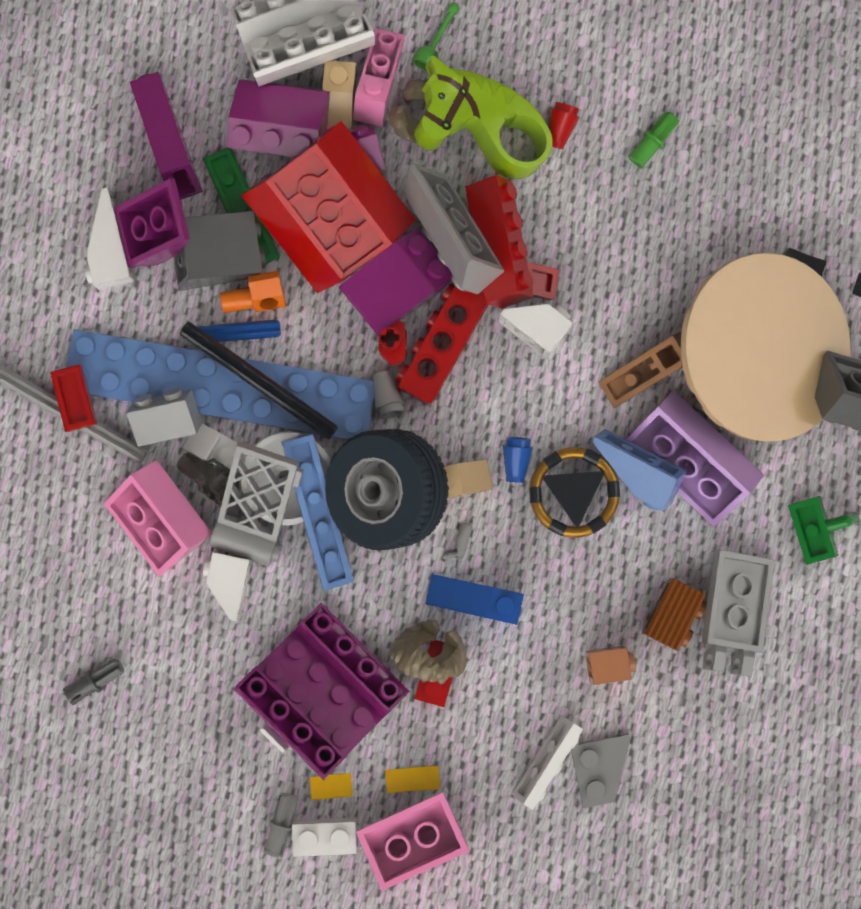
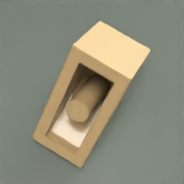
M487 459L444 466V470L447 473L446 476L448 477L447 485L449 486L447 499L493 489Z

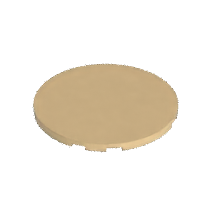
M760 253L736 258L725 263L724 266L712 275H709L694 294L695 298L689 312H686L681 333V358L688 386L691 392L695 393L702 405V410L718 426H722L734 433L735 436L752 441L774 442L802 435L823 420L815 400V393L824 354L828 350L851 357L850 333L843 308L827 282L812 268L794 258L774 253Z

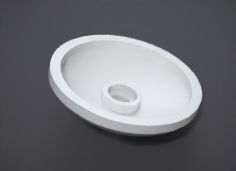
M295 432L275 433L260 440L254 446L285 456L281 441L303 434ZM315 441L326 480L331 460L322 446ZM249 455L246 456L243 462L248 470L259 465L255 458ZM278 465L271 467L278 480L281 471H289V469ZM263 471L252 475L259 487L270 484ZM245 479L240 480L243 494L252 491ZM294 487L291 490L282 525H295L303 522ZM275 489L263 493L271 505L281 501ZM256 496L246 500L253 512L263 509ZM268 514L261 516L262 519L273 523Z

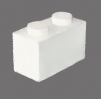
M357 818L294 820L292 823L293 857L357 854Z

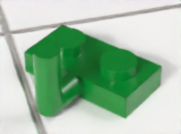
M821 496L788 505L806 565L839 556L832 531L852 526L858 523L860 519L856 512L828 519Z

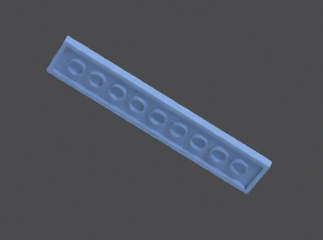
M73 330L67 367L82 364L89 394L92 396L133 403L134 399L142 395L150 394L152 397L163 395L164 392L173 388H180L181 391L192 389L199 413L202 415L320 435L203 351ZM242 358L336 424L338 428L332 437L348 440L354 435L369 431L375 399L374 381Z

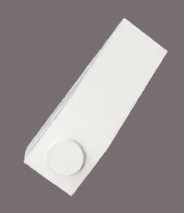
M108 187L101 189L86 255L88 265L84 266L88 283H93V286L98 290L135 281L132 268L127 265L113 209L116 207L114 196Z

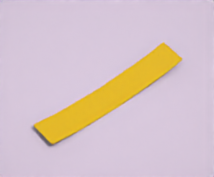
M438 766L385 770L387 793L440 789ZM351 773L328 775L324 780L319 776L310 777L311 800L353 796Z

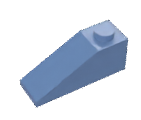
M606 429L594 437L593 444L633 495L642 500L644 505L653 510L664 511L673 503L687 472L686 470Z

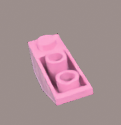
M376 28L374 32L375 45L369 48L355 94L353 120L383 127L405 35Z

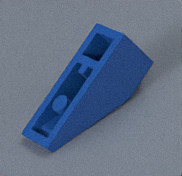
M432 574L425 604L517 625L524 594Z

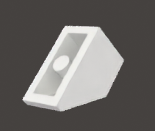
M212 552V557L206 558L203 568V576H207L206 584L231 621H240L252 560Z

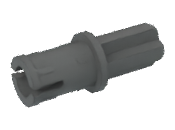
M112 659L94 671H86L85 676L63 688V692L67 700L72 705H75L95 691L97 693L101 692L104 685L124 673V668L118 659Z

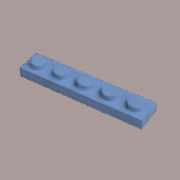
M310 432L281 441L285 457L299 461L298 468L304 469L298 488L294 487L322 589L326 591L354 582L340 530L332 520L327 507L326 480L313 434Z

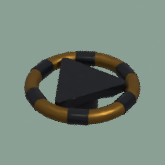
M567 447L554 451L538 464L531 477L529 498L535 516L548 530L560 536L580 538L595 534L610 522L619 504L620 487L614 469L604 457L590 449ZM571 458L582 459L600 469L598 472L545 475L548 470L559 464L562 460ZM603 476H605L608 494L606 507L599 516L586 525L579 526ZM543 480L574 526H567L553 519L546 512L542 504L541 484Z

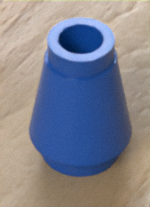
M506 437V444L502 445L507 482L524 483L533 447L530 446L531 439Z

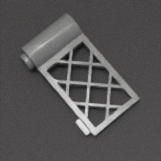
M239 441L236 445L210 546L270 566L272 561L278 562L283 545L278 543L279 534L292 487H299L304 470L298 468L299 461ZM242 453L254 457L259 465L248 470L241 460ZM278 465L290 470L288 476L278 480L271 467ZM263 471L270 484L259 487L252 475ZM245 479L252 491L241 495L234 484L239 480ZM275 489L281 501L271 505L263 493ZM256 496L263 509L252 512L246 500ZM238 504L246 516L238 518L227 514L228 508ZM268 514L275 524L274 528L270 529L261 526L257 518Z

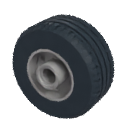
M380 429L361 432L343 443L330 462L325 483L327 507L332 520L336 523L340 532L358 546L377 551L411 546L429 536L443 518L449 495L447 473L444 470V464L441 462L442 459L440 456H437L438 453L433 449V446L428 444L421 436L401 429Z

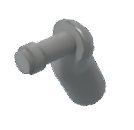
M462 523L456 537L457 551L445 552L443 554L444 560L456 557L460 560L464 557L472 531V526L469 523Z

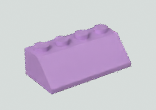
M674 390L666 396L626 439L686 470L687 472L677 493L714 527L741 503L764 477V474Z

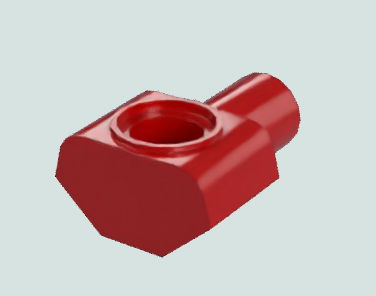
M399 321L393 326L383 329L380 335H378L379 354L391 368L404 365L407 357V330H405L403 322Z

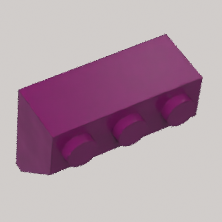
M239 79L228 116L227 148L289 157L298 156L314 144L316 138L327 130L330 91L267 83L258 87L256 81Z

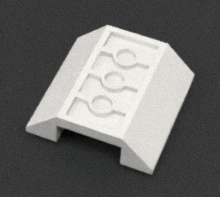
M254 0L242 2L237 7L231 8L258 87L375 45L373 29L366 14L363 15L357 0Z

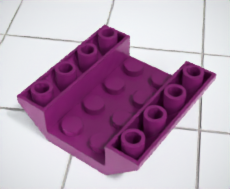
M322 603L233 688L322 780L410 692Z

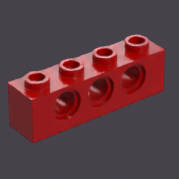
M449 284L442 296V300L445 301L443 308L440 312L436 310L433 312L426 325L431 328L425 339L419 337L411 351L415 355L410 366L404 364L396 378L400 382L398 385L400 391L429 407L432 406L489 305L486 304L484 292L482 291L479 294H475L465 290L461 291L455 285ZM453 308H461L465 311L466 318L462 322L456 323L450 320L448 314ZM440 334L447 335L451 340V344L447 349L440 350L434 346V338ZM424 361H430L436 366V371L431 376H422L418 372L419 365Z

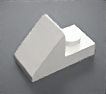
M202 424L197 434L189 436L182 448L230 473L238 443ZM242 453L241 460L244 462L247 455Z

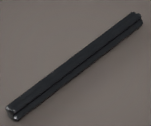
M187 322L182 327L179 333L181 337L320 435L330 439L335 434L338 428L336 424L197 326Z

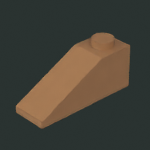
M682 332L672 335L598 382L613 408L618 407L683 368L681 358Z

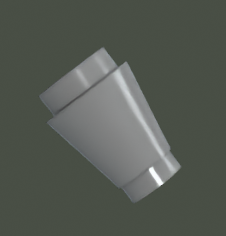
M390 371L374 374L372 377L374 381L375 411L380 414V418L389 419L403 414L405 401Z

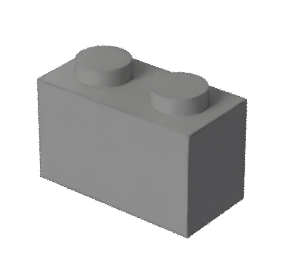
M173 388L164 392L163 395L152 397L150 394L139 396L134 399L126 413L138 447L195 435L203 423L192 389L181 391L180 388Z

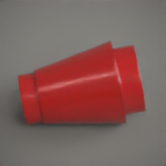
M555 102L554 109L550 108L548 128L552 135V147L564 150V146L580 118L577 116L579 108L560 102Z

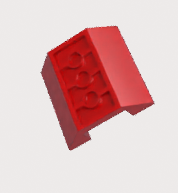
M339 120L318 136L314 144L269 178L265 176L241 194L316 293L344 281L391 246L416 221L342 120Z

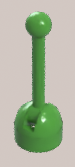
M457 3L448 5V13L430 46L424 45L415 52L411 61L417 67L426 71L425 65L427 62H430V57L435 56L438 58V52L435 48L453 15L458 14L460 10Z

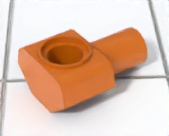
M279 271L248 276L249 287L220 292L223 313L254 308L255 312H261L287 306Z

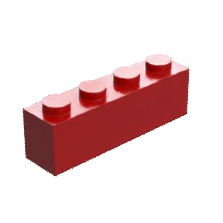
M496 174L465 186L470 215L505 270L483 289L486 304L502 309L533 298L531 288L533 286V278L528 271L526 260L528 251L522 238V219L517 211L515 200L517 198V191L512 181Z

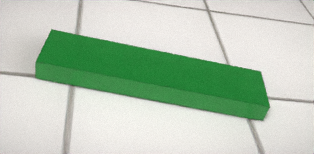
M224 148L202 158L226 213L253 211L241 196L249 187L232 148ZM254 213V218L259 220L261 227V237L258 238L259 250L264 251L265 261L268 264L280 257L267 228Z

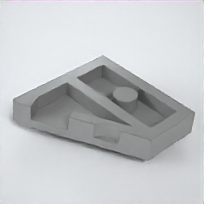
M629 733L580 743L571 749L583 808L615 801L631 739Z

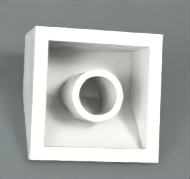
M549 304L504 309L500 313L498 321L546 360L569 333L573 325L569 320L571 315L558 305L553 308Z

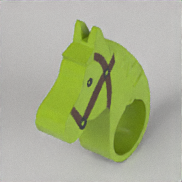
M430 57V62H427L425 65L429 79L422 88V91L425 93L426 109L414 131L416 142L425 150L432 151L439 148L448 135L456 134L462 129H468L488 163L497 173L510 179H524L534 174L549 157L552 150V135L540 113L530 102L509 87L474 72L449 68L437 57ZM502 126L519 129L531 138L536 148V159L534 161H519L506 153L500 142V129Z

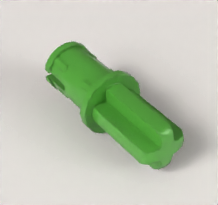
M665 112L649 132L645 131L643 133L644 138L632 153L628 155V159L643 169L644 165L658 148L662 149L664 147L663 142L679 124L678 118L670 112Z

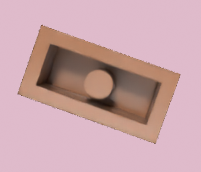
M617 646L585 651L589 682L593 685L632 680L631 672H636L634 654L628 652L627 647Z

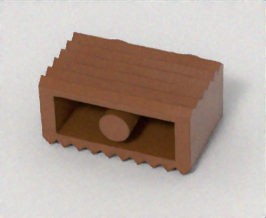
M669 578L642 634L676 651H679L681 646L686 648L694 631L690 630L694 618L700 620L706 610L707 603L703 601L706 594L674 578Z

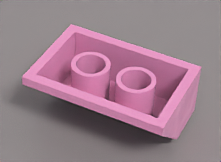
M157 460L131 474L103 503L159 577L192 553L213 534Z
M443 792L356 831L381 891L469 852L468 843Z

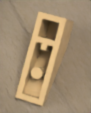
M328 61L324 65L322 90L330 91L327 130L339 120H342L349 130L352 129L357 81L355 62Z

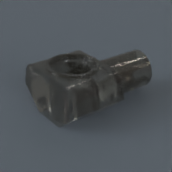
M191 452L185 453L179 459L177 469L198 484V491L221 507L230 469L215 458L203 462ZM237 481L234 485L239 491V481Z

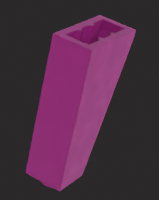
M159 72L145 74L136 80L130 81L163 181L175 178L180 200L202 193L201 184Z

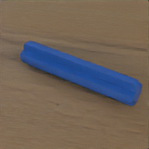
M278 320L197 326L218 342L272 338L281 335V326Z

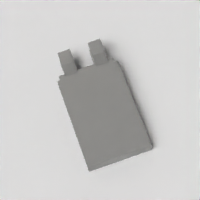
M714 550L701 642L704 643V648L707 649L704 653L703 669L724 672L727 652L735 653L731 658L730 674L752 676L755 652L763 653L775 560L725 550Z

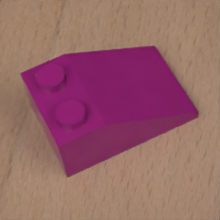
M169 178L113 208L128 267L159 265L176 257L190 240L175 178Z
M415 228L395 241L343 282L339 289L374 332L380 335L383 329L393 326L442 292L451 282L453 275L449 268L439 260L437 251L419 229Z

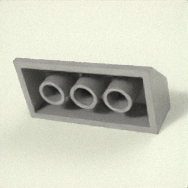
M413 163L408 170L404 192L410 203L409 210L421 221L424 226V235L436 246L438 250L437 256L453 275L451 279L455 286L461 291L465 290L479 294L505 270L447 176Z

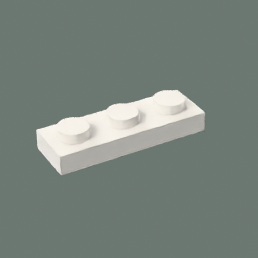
M561 715L512 795L522 804L533 810L536 804L544 798L546 788L553 777L561 771L564 759L569 751L577 745L583 729Z

